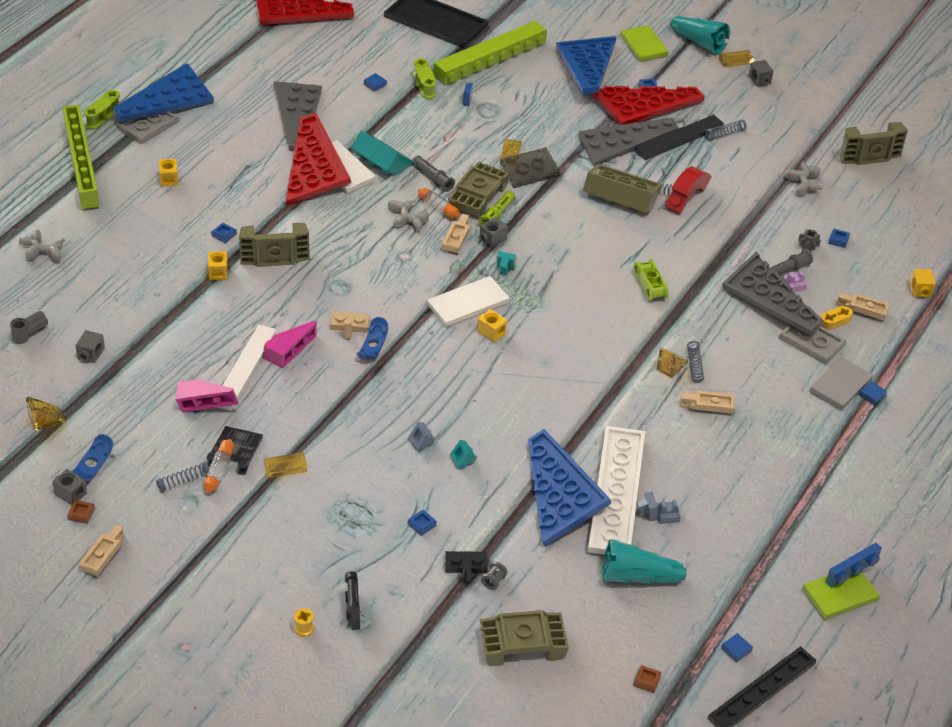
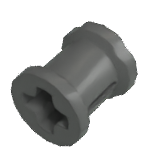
M493 562L487 574H483L481 577L483 585L490 590H496L499 586L498 582L508 574L507 568L500 562Z

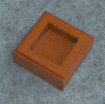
M74 500L67 515L68 520L88 524L95 510V504Z
M641 665L633 686L655 693L662 672Z

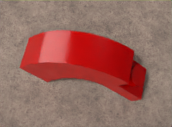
M694 166L688 167L673 184V191L665 206L682 214L692 194L697 189L704 192L712 176Z

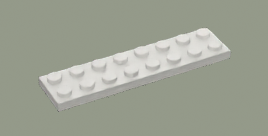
M606 426L598 486L610 498L612 504L593 515L588 552L604 555L609 539H615L631 545L645 431Z

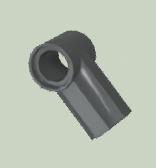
M38 311L25 319H13L10 322L13 342L24 343L28 341L30 334L48 325V319L42 311Z

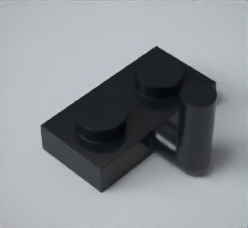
M445 551V573H462L464 583L471 581V573L488 572L487 552Z

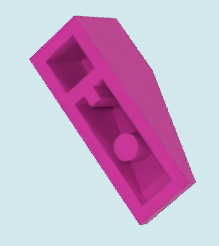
M311 321L276 334L264 345L265 360L284 368L317 336V322Z
M198 379L178 382L176 401L181 412L239 404L233 388Z

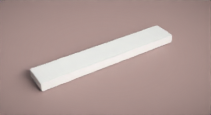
M258 325L222 385L233 388L238 399L264 356L263 348L265 343L276 335V329ZM235 405L217 408L232 411Z

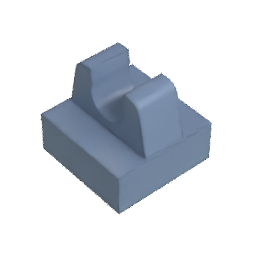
M417 422L408 436L417 450H424L427 445H432L436 439L424 422Z
M653 491L645 493V499L636 502L639 517L649 516L650 521L659 520L658 507Z
M676 500L656 503L660 524L680 522L681 516Z

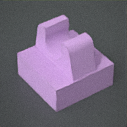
M801 270L798 273L793 274V272H790L788 275L783 276V279L792 288L793 292L806 290L807 283Z

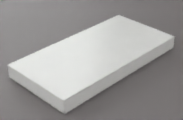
M337 140L332 142L351 179V183L341 186L346 193L376 181V176Z
M491 276L427 300V305L445 327L509 303V297Z

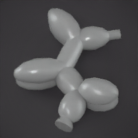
M805 162L800 163L802 172L798 170H788L786 172L788 180L801 182L797 187V196L804 195L808 190L816 191L823 189V187L818 186L816 183L807 180L808 177H819L821 169L817 166L809 167Z
M416 199L408 200L404 203L397 200L388 202V208L391 211L402 213L394 218L393 226L395 228L402 227L408 221L413 223L416 230L420 231L422 230V224L427 223L429 220V213L421 211L417 215L409 214L408 210L411 209Z
M34 230L31 233V237L19 238V244L31 245L25 252L26 260L35 259L40 252H50L52 259L56 262L61 260L59 249L65 241L64 238L54 241L51 245H41L42 236L40 230Z

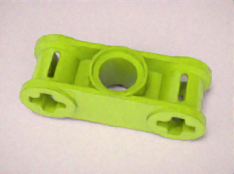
M418 58L414 60L416 85L423 98L433 99L436 97L434 73L426 59Z
M106 91L104 95L84 110V116L86 117L85 126L87 129H98L114 115L113 107L120 104L119 91Z
M649 259L648 262L642 263L634 262V274L646 293L647 299L651 301L653 298L658 297L667 298V284L660 275L654 260Z

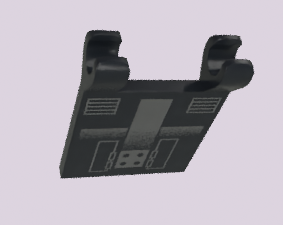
M225 426L212 451L207 455V460H209L207 465L209 467L216 466L219 458L217 452L222 441L231 439L235 448L230 459L238 461L239 474H246L249 463L263 438V434Z

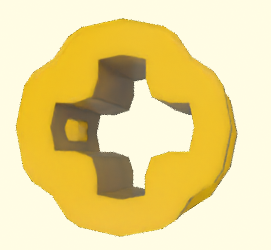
M302 608L295 612L294 621L296 625L294 630L298 636L308 637L312 635L314 631L312 623L314 615L311 610Z

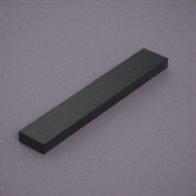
M711 115L635 147V151L644 160H647L705 136L706 130L722 126L724 122L715 115Z
M800 646L708 715V720L715 727H734L813 667L817 660Z

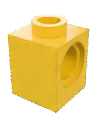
M159 159L161 186L178 185L177 159Z
M227 251L208 252L209 280H228Z
M913 269L910 285L914 297H932L935 288L932 269Z
M490 309L478 318L477 332L495 343L507 333L508 320Z

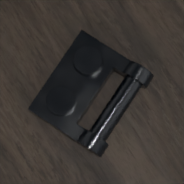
M349 571L345 573V582L348 591H345V604H347L346 620L351 621V630H360L358 575L354 571Z

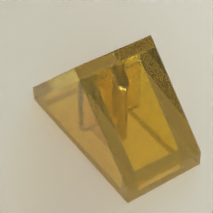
M661 347L656 370L673 378L689 360Z
M29 396L26 398L29 419L35 431L65 421L58 406Z

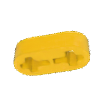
M846 306L826 311L821 315V327L831 330L848 324L851 321L853 311Z

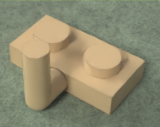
M332 311L330 330L344 331L346 339L351 338L352 332L368 333L370 314Z

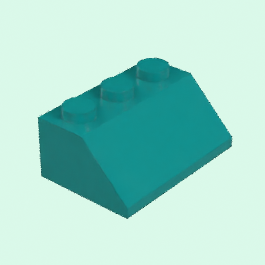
M362 130L351 146L356 151L355 155L362 159L366 157L369 164L374 167L380 166L379 170L387 175L389 173L397 175L413 165L412 162H414L383 141Z

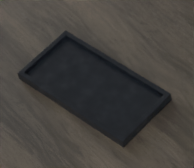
M397 0L384 11V17L461 48H465L488 26V20L437 0Z

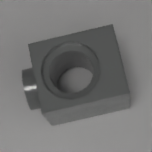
M766 60L751 62L748 76L756 86L771 84L774 71Z
M495 217L480 225L479 239L490 248H493L507 240L508 226Z
M85 330L75 345L77 359L96 363L105 349L103 334Z
M68 469L57 475L52 481L54 494L70 505L73 504L74 500L79 501L87 494L85 480Z

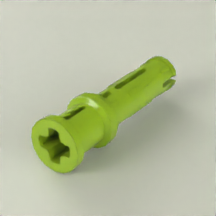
M506 191L493 207H489L486 210V214L479 218L480 225L495 217L500 219L501 213L515 199V194L512 191Z

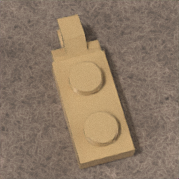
M462 214L459 222H452L441 244V249L459 253L470 231V225H468L469 215Z
M841 292L836 303L838 306H846L857 313L884 321L890 306L889 303L860 294L847 295Z
M696 390V393H682L680 406L695 410L734 414L735 395Z
M115 525L109 534H101L79 562V569L98 577L121 547L122 538L124 537L123 527Z

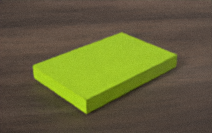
M649 25L621 30L620 36L639 62L669 55V51Z
M863 572L849 577L845 583L837 584L832 588L826 583L827 576L805 583L802 588L824 620L878 601L880 598L879 593Z

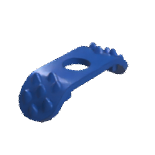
M376 317L370 322L368 335L360 352L356 354L360 359L369 358L371 360L378 357L388 334V322L386 319ZM372 341L379 342L378 345L374 347L368 345Z
M100 434L95 437L89 450L71 472L85 481H91L113 449L114 444L111 437L106 434ZM88 459H94L97 461V465L90 467L85 462Z

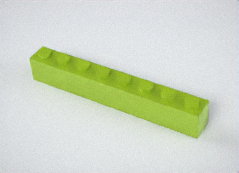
M533 21L434 62V77L444 85H447L546 43L547 29L537 21Z
M80 105L63 106L64 123L81 208L100 207Z

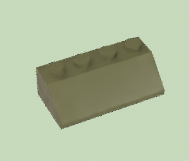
M597 164L587 172L583 192L588 193L592 197L604 198L607 202L620 203L622 207L635 208L640 213H648L653 208L663 184Z

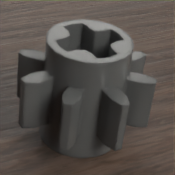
M804 230V234L799 235V246H802V249L813 251L815 247H820V234L815 230Z

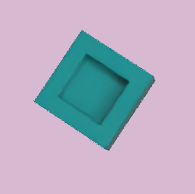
M498 251L497 267L501 268V274L507 275L509 269L515 270L516 254Z
M459 440L450 453L457 467L465 469L467 464H473L477 459L473 449L465 440Z

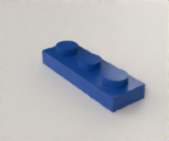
M874 543L829 569L826 583L832 588L837 584L845 583L853 575H859L868 566H874L880 559L879 555L882 547Z

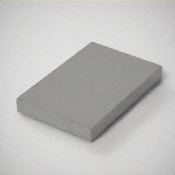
M171 112L128 120L119 124L118 130L142 145L178 123L179 117Z
M789 324L779 334L780 340L825 365L846 345L847 341L823 327H820L810 336Z
M840 357L810 387L809 392L843 410L860 393V390L872 380L873 374Z

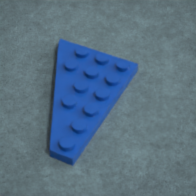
M616 36L556 42V49L582 94L591 95L592 93L599 92L616 44Z
M186 63L113 107V113L119 122L214 103V97L190 65Z
M543 429L530 437L528 444L532 462L541 540L546 547L612 503L602 489L555 439Z

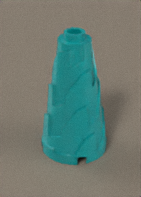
M675 16L670 21L671 28L675 32L714 54L721 53L728 44L725 43V40L730 39V27L724 22L686 16Z
M609 539L603 558L605 559V565H602V580L605 582L673 584L680 583L681 580L686 578L687 568H684L683 564L679 563V561L659 556L657 553L642 550L637 546L619 542L615 539Z

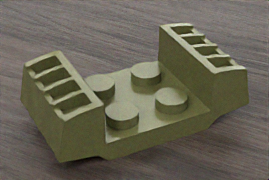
M889 122L887 132L863 135L860 134L857 127L847 128L840 152L842 164L865 165L888 162L893 158L901 157L908 129L901 122Z
M479 161L475 166H471L456 184L454 191L448 198L449 204L459 209V211L480 218L482 215H485L486 202L496 190L503 192L507 187L510 172H505L502 169H497Z
M292 223L293 233L262 235L254 234V225L241 227L239 234L241 264L266 267L294 265L300 261L310 260L309 231L306 224Z
M538 610L502 613L495 617L480 619L488 665H503L504 655L547 651L549 661L564 659L568 652L569 646L561 612Z

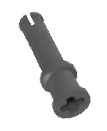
M420 155L414 157L413 165L430 176L433 183L439 184L446 192L454 187L455 179L448 177L445 171L436 169Z
M804 249L801 253L793 254L788 260L770 268L779 275L792 269L798 270L805 264L813 263V255L808 249Z

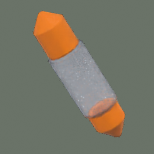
M427 188L418 190L419 198L439 213L446 215L452 220L459 217V209Z
M231 439L222 441L205 476L206 479L203 486L207 494L217 490L226 472L235 448Z

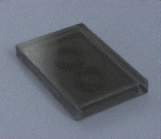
M547 147L500 159V165L503 170L510 172L509 181L513 189L560 176L561 173Z

